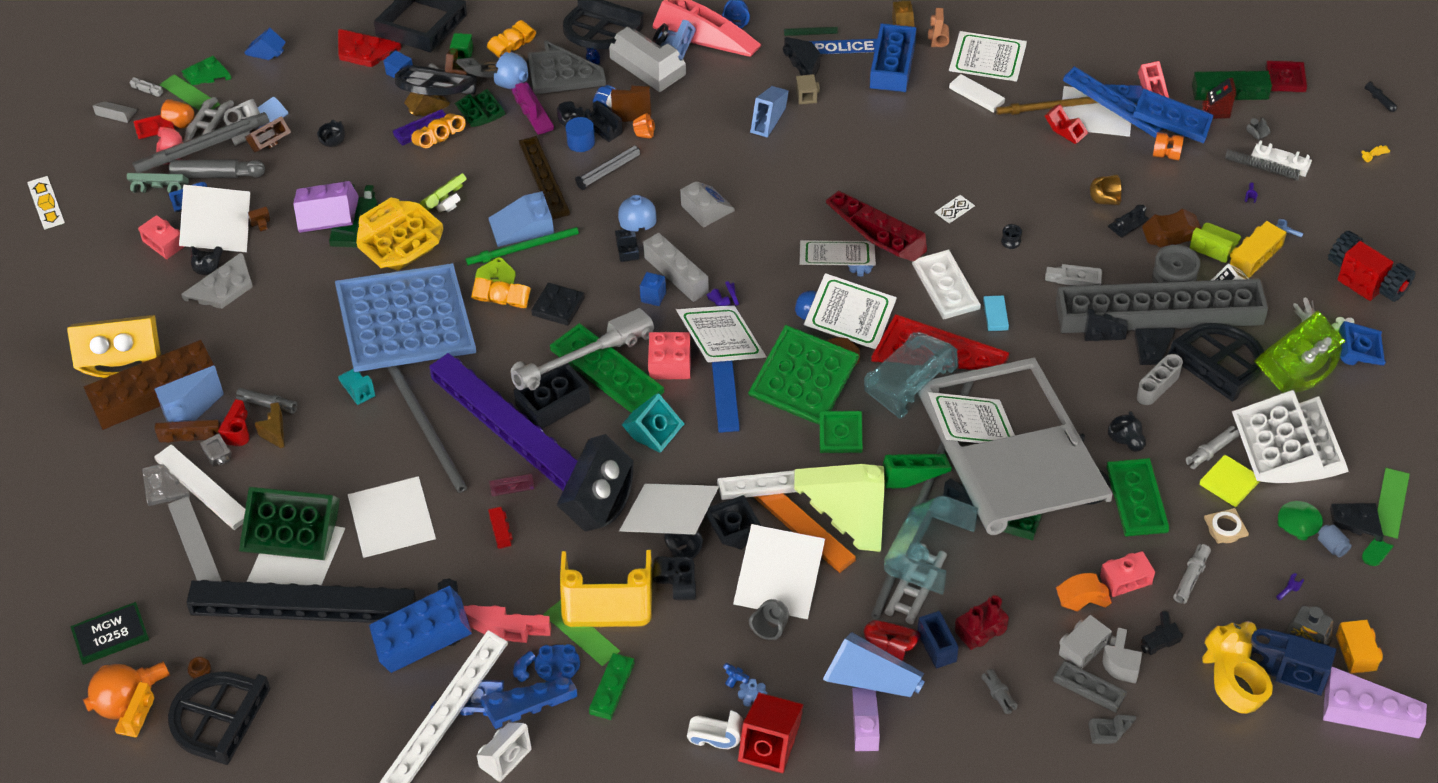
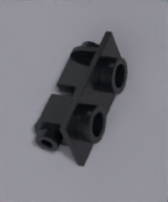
M1137 205L1129 213L1116 218L1113 223L1108 225V228L1121 238L1149 220L1145 216V211L1147 210L1145 205Z

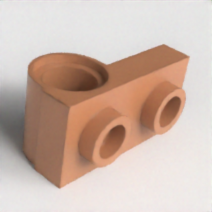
M936 8L935 15H931L930 25L932 29L928 30V39L931 40V47H945L949 43V27L943 23V8Z

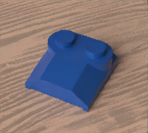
M1344 321L1340 326L1337 336L1341 360L1348 365H1355L1358 361L1384 365L1386 360L1384 359L1382 331Z

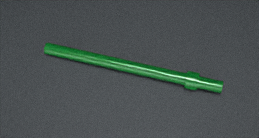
M577 227L493 251H482L479 255L465 258L466 264L469 266L479 262H490L493 258L578 235L579 231Z

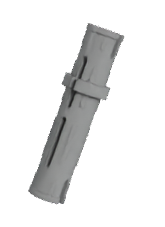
M1228 427V429L1207 444H1202L1196 452L1186 458L1187 465L1194 462L1190 468L1195 469L1202 462L1209 461L1216 452L1238 438L1239 431L1235 430L1232 433L1231 431L1236 427Z
M1199 544L1193 557L1189 559L1187 570L1173 595L1174 600L1178 603H1187L1200 573L1206 567L1205 562L1211 553L1209 546Z

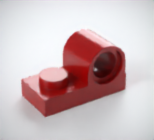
M235 399L218 430L226 445L243 446L250 440L245 422L248 413L242 400Z

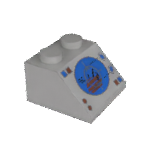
M695 181L680 189L681 206L703 228L735 211L734 207L712 186Z

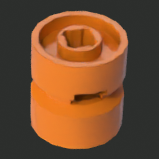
M1157 132L1153 156L1160 158L1168 156L1169 159L1179 161L1184 137L1177 135L1169 137L1168 134ZM1167 145H1172L1173 149H1167Z

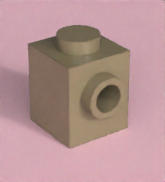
M814 74L796 76L798 103H817V93L820 92L819 82L815 81Z

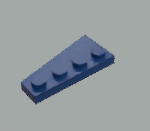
M570 677L568 679L558 678L554 681L536 683L527 687H517L509 691L494 692L490 695L482 696L481 705L494 728L497 729L503 726L502 722L507 720L515 722L521 719L522 714L528 712L535 714L540 712L545 705L553 707L577 697V688Z

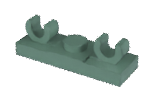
M127 173V180L132 183L130 190L133 193H136L137 186H141V192L146 193L147 187L145 184H150L153 188L168 186L167 191L171 193L174 187H178V190L183 189L182 185H188L189 179L183 174Z

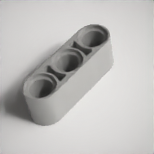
M1176 354L1165 356L1141 379L1137 392V401L1140 404H1153L1178 380L1183 364L1182 358Z

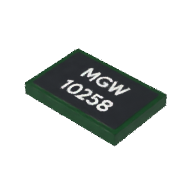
M136 602L70 626L83 665L149 640Z

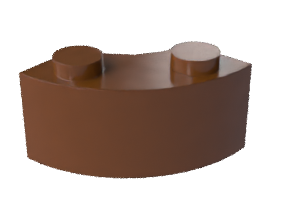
M1183 208L1170 215L1161 216L1155 214L1142 225L1147 242L1158 247L1191 241L1195 228L1201 229L1197 216Z

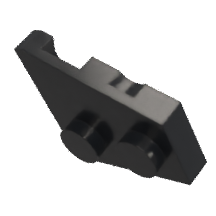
M1088 309L1084 340H1125L1128 329L1127 320L1115 318L1106 313L1100 316L1095 314L1093 309Z
M1175 328L1135 329L1134 335L1140 365H1157L1164 358L1169 343L1174 337Z
M1376 503L1331 504L1332 521L1337 528L1350 530L1352 533L1360 536L1362 533L1374 536L1376 541L1382 542L1384 536Z

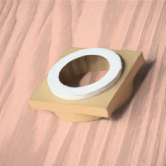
M1235 508L1204 516L1209 532L1217 544L1232 543L1239 538L1249 535ZM1222 518L1230 519L1237 524V527L1233 531H1224L1218 527L1217 520Z

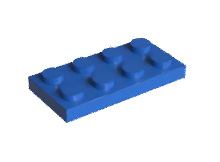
M1143 88L1132 117L1188 137L1194 141L1204 143L1214 115Z

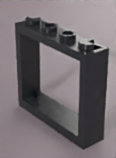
M394 0L374 20L376 36L431 53L467 16L466 1ZM413 2L447 12L427 33L393 23Z

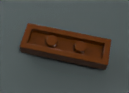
M219 420L155 423L154 430L159 442H189L207 440L219 434L220 423Z

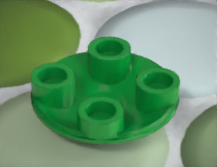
M1292 501L1280 508L1277 524L1299 540H1307L1310 536L1319 532L1323 519L1320 512L1313 505L1302 501Z

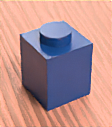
M394 51L383 60L386 74L395 78V74L408 64L413 65L412 58L398 51Z
M646 272L640 284L641 302L660 306L666 294L665 276Z

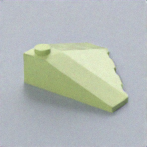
M854 464L795 469L794 489L799 494L804 492L811 498L810 504L820 514L826 512L833 519L831 524L842 534L847 532L854 539L853 545L859 550L881 551L884 466Z

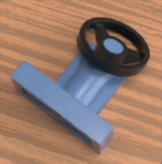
M682 20L678 31L674 32L668 30L669 26L663 23L657 29L652 41L657 45L661 44V46L668 43L680 53L678 58L682 60L696 28L688 20Z

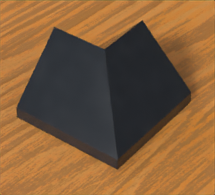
M744 495L711 506L706 512V516L721 543L742 550L747 545L751 524L761 526Z

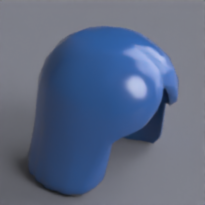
M729 0L725 4L721 16L739 28H743L749 23L750 14L743 0Z

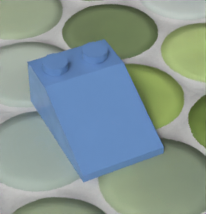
M543 191L524 195L489 217V223L498 247L554 233L552 216Z
M214 365L155 388L167 422L196 421L224 395Z

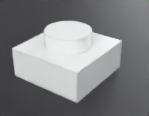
M457 193L440 202L436 209L438 212L445 210L450 212L457 207L455 203L461 199Z

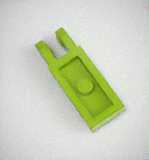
M463 173L455 176L424 198L420 205L427 211L436 207L439 202L449 197L448 193L451 190L455 192L462 188L463 185L461 183L467 180Z

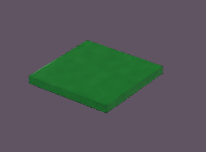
M785 325L748 394L750 397L819 425V412L832 410L859 359V354Z

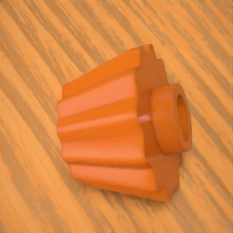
M645 113L633 121V129L636 136L650 139L654 137L655 123L650 118V114Z

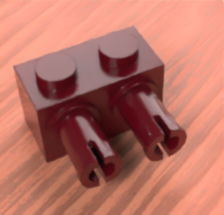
M993 595L991 598L989 597L984 603L974 606L973 609L971 608L967 613L956 618L954 631L970 650L984 646L989 639L994 636H1000L1007 630L1009 616L1001 608L1002 599L999 596Z

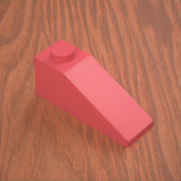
M1160 62L1141 65L1138 75L1142 90L1144 88L1169 98Z

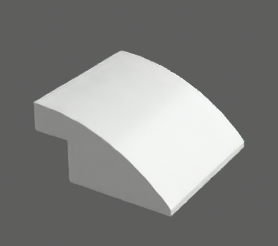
M1294 390L1232 411L1257 481L1295 483L1324 479L1349 472L1319 396L1298 403Z

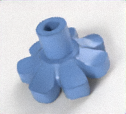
M848 265L850 272H857V276L861 277L864 272L870 273L873 265Z
M750 679L748 684L741 683L738 698L744 699L743 704L749 707L755 701L759 692L767 694L765 691L766 686L764 683L757 685L756 679Z

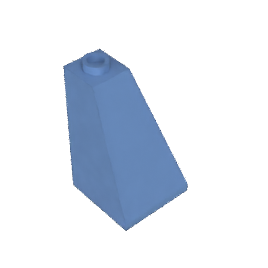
M852 632L844 639L823 678L827 682L911 697L914 692L919 693L925 683L922 680L923 672Z

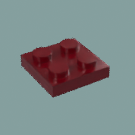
M1266 61V71H1269L1272 83L1271 91L1306 92L1307 82L1304 62Z

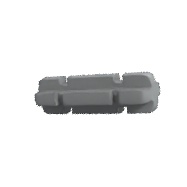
M136 77L130 80L132 88L157 97L163 94L161 86Z

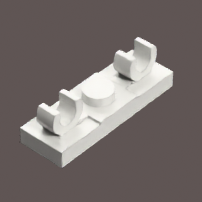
M1261 140L1256 144L1251 156L1253 158L1256 157V159L1259 158L1258 162L1261 158L1262 160L1270 161V165L1272 162L1273 166L1276 163V167L1279 164V168L1280 165H1282V168L1285 165V169L1288 166V170L1290 167L1291 171L1294 168V172L1295 169H1297V172L1300 170L1299 175L1306 177L1312 163L1308 154L1304 158L1299 156L1300 152L1298 151L1294 155L1284 150L1272 148L1273 145L1271 143L1267 147L1262 145Z

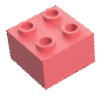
M649 332L648 369L651 378L690 379V332Z

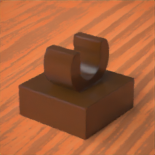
M266 206L248 212L252 227L258 225L260 232L268 230L266 222L270 221V216Z

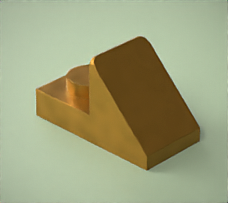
M279 402L271 403V412L267 413L268 420L255 422L257 433L260 437L279 448H284L283 416Z

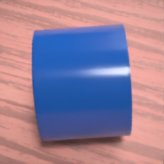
M576 117L567 122L565 128L568 147L575 152L590 150L595 144L592 121L588 118Z

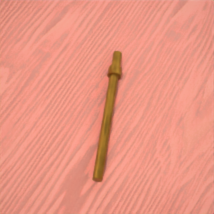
M1090 97L1022 105L1014 103L1010 104V106L996 107V114L1011 113V115L1020 114V112L1051 109L1059 104L1062 107L1098 102Z

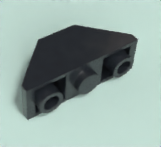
M784 38L783 52L786 57H789L793 67L798 69L801 76L813 74L816 76L820 67V52L814 44L795 38Z

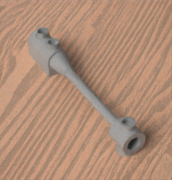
M641 308L608 321L607 333L594 343L539 367L533 363L526 365L522 361L515 363L510 371L513 384L519 390L527 387L530 390H535L540 384L541 374L598 349L620 347L625 344L632 347L640 337L645 340L649 339V332L654 330L653 321Z

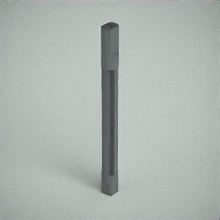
M265 112L253 115L154 153L132 164L135 171L140 173L254 130L270 122Z

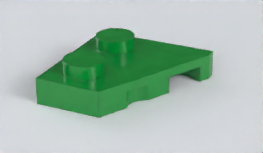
M214 56L182 70L183 77L191 85L215 82L214 79L225 77V80L231 79L230 73Z

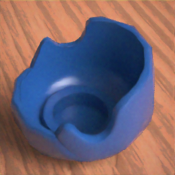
M816 291L803 292L797 298L795 312L802 319L806 320L817 294Z

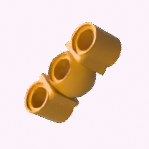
M519 20L512 28H508L502 34L500 33L498 36L492 37L487 44V49L500 58L505 52L510 53L519 49L521 45L523 46L525 43L531 42L536 35V31L523 20Z
M449 113L440 119L432 120L428 127L424 126L421 130L418 129L413 132L412 142L416 146L430 148L437 142L445 141L449 135L462 131L466 124L465 119L460 115ZM456 119L455 126H452V121ZM440 127V133L437 135V128ZM424 135L425 140L421 143V137Z
M475 278L471 298L483 302H494L502 305L509 304L514 307L527 308L531 288L520 284H508L501 281L493 282L484 278Z

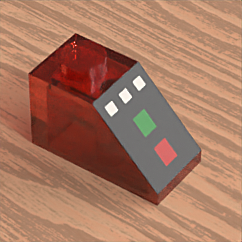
M1228 78L1209 91L1206 100L1203 101V111L1214 115L1213 119H1225L1231 116L1236 94L1233 78Z

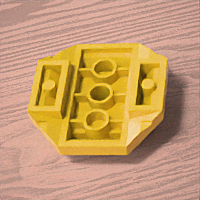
M391 197L359 217L357 247L380 268L388 267L399 271L433 250L434 246L439 244L443 232V223L419 203L399 201V199Z

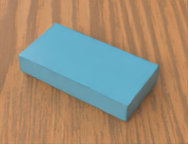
M1004 295L984 296L983 302L988 331L1008 330L1009 323Z

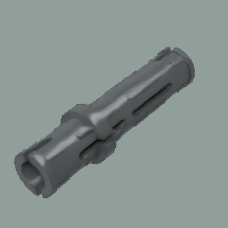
M239 388L236 394L241 395L236 396L237 400L270 408L271 403L279 402L281 411L294 414L297 410V407H293V405L297 406L296 401L283 399L279 395L271 396Z

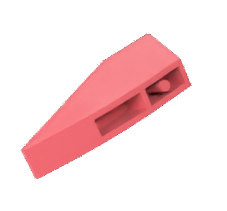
M663 0L653 23V28L656 30L665 23L669 26L668 30L677 32L682 20H688L696 28L690 43L751 57L761 47L759 42L734 23L692 0Z

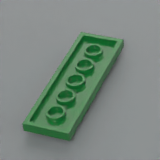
M579 323L550 345V351L558 357H562L596 342L599 337ZM612 347L598 349L568 363L630 413L655 394L659 393L662 395L664 393L662 385Z

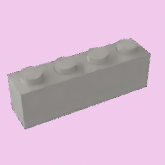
M660 233L643 242L644 258L690 300L694 302L709 293L708 276Z

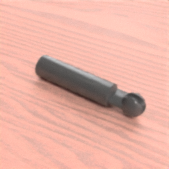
M237 159L173 160L169 164L170 174H183L187 178H238L239 176L258 178L265 172V165L257 159L248 162H239Z

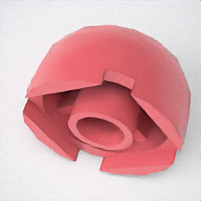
M160 127L158 137L161 138L157 142L156 153L183 143L179 132L171 128Z

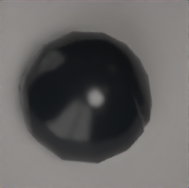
M572 101L562 102L557 107L558 121L566 127L567 122L573 118H585V112L581 106L576 108Z
M333 119L330 123H325L319 127L317 136L320 143L324 146L336 147L344 141L346 132L342 122H336Z

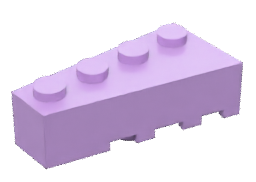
M1332 667L1325 685L1323 720L1420 738L1426 725L1427 704Z

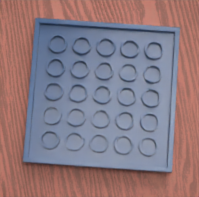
M453 263L335 281L354 372L440 359L447 353L453 357L476 353L475 342Z

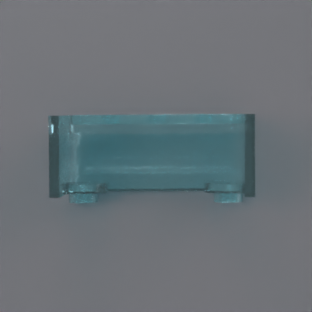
M938 496L913 506L885 557V571L892 576L943 595L947 571L928 564L929 552L926 547L919 545L933 517L974 532L978 508L947 496Z

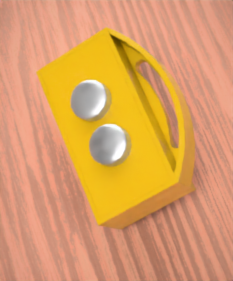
M155 315L77 323L67 327L73 366L76 370L85 374L106 378L118 372L97 370L96 365L114 367L127 365L135 361L143 363L161 355Z

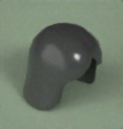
M776 599L767 600L750 616L749 626L762 639H779L789 619L788 608L783 602ZM768 621L778 626L773 628L768 624Z

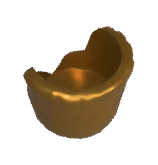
M1112 175L1095 178L1090 185L1092 200L1098 204L1120 205L1122 196L1120 177Z

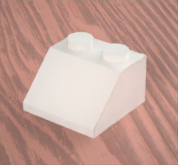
M508 722L504 728H500L495 733L494 738L479 749L477 754L479 767L501 782L532 750L527 725L524 723Z

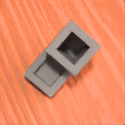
M1118 628L1116 636H1111L1110 645L1105 644L1102 658L1103 666L1112 677L1136 684L1142 652L1124 649L1127 629Z

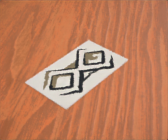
M959 195L934 213L950 224L975 205Z

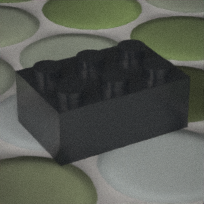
M568 363L541 374L540 384L535 390H530L528 387L523 390L517 388L513 390L517 408L529 418L531 423L535 426L538 425L541 429L590 402L589 386Z

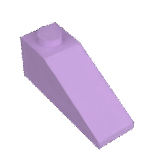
M852 688L855 751H879L880 735L876 691Z

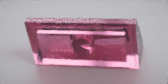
M532 474L489 481L492 496L534 489Z

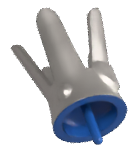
M1306 297L1303 299L1306 308L1304 311L1298 304L1294 303L1293 306L1296 309L1294 312L1302 319L1304 326L1315 327L1314 325L1319 322V316L1314 310L1313 300L1311 308Z

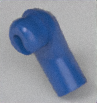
M531 651L524 654L514 664L513 676L517 677L519 682H524L529 678V673L526 669L536 659V656Z

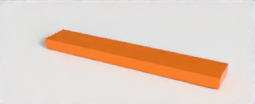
M783 493L753 497L793 533L824 538L825 542L821 557L839 573L856 561L855 555Z

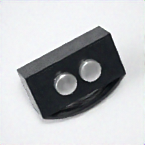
M607 434L588 439L557 506L585 532L611 524L620 515L628 500L633 479V460Z

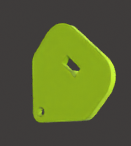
M498 257L478 268L475 278L514 284L516 273L511 266Z

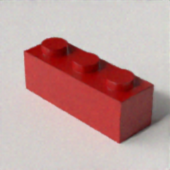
M501 506L488 509L498 549L511 546L510 540H513L511 532L508 533L510 529L508 521L505 522V519H507L506 512L502 511Z

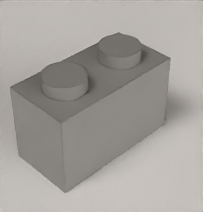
M1089 615L1084 621L1080 620L1070 634L1066 633L1059 642V655L1069 663L1083 669L1105 648V644H1109L1112 631Z

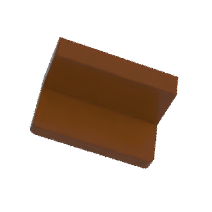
M451 48L446 54L445 72L467 75L468 72L456 63L458 49Z

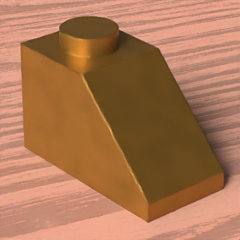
M911 0L893 2L892 20L894 25L914 27Z
M410 92L404 102L411 114L424 117L444 109L450 104L443 95H424Z

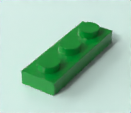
M612 653L589 707V714L608 720L612 719L635 664L634 658Z

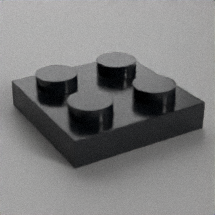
M548 282L531 309L532 316L568 326L585 298L584 293Z

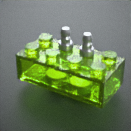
M1316 311L1264 351L1254 362L1282 393L1291 390L1300 392L1316 386L1332 373L1339 361L1342 344L1346 341L1332 327L1326 317L1319 311ZM1328 358H1331L1329 368L1323 375L1310 381L1303 379V377L1317 372L1324 366Z

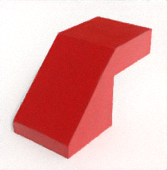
M1060 104L1055 105L1044 115L1054 132L1074 144H1077L1088 134L1080 118L1069 119Z

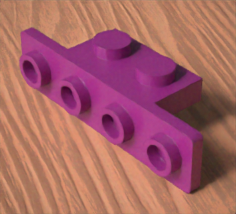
M527 82L516 84V88L511 89L537 135L554 130L553 123Z

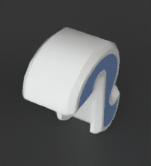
M732 710L730 711L728 722L698 715L690 719L687 738L691 743L699 746L704 745L706 742L720 749H730L738 746L741 741L744 720L737 712Z

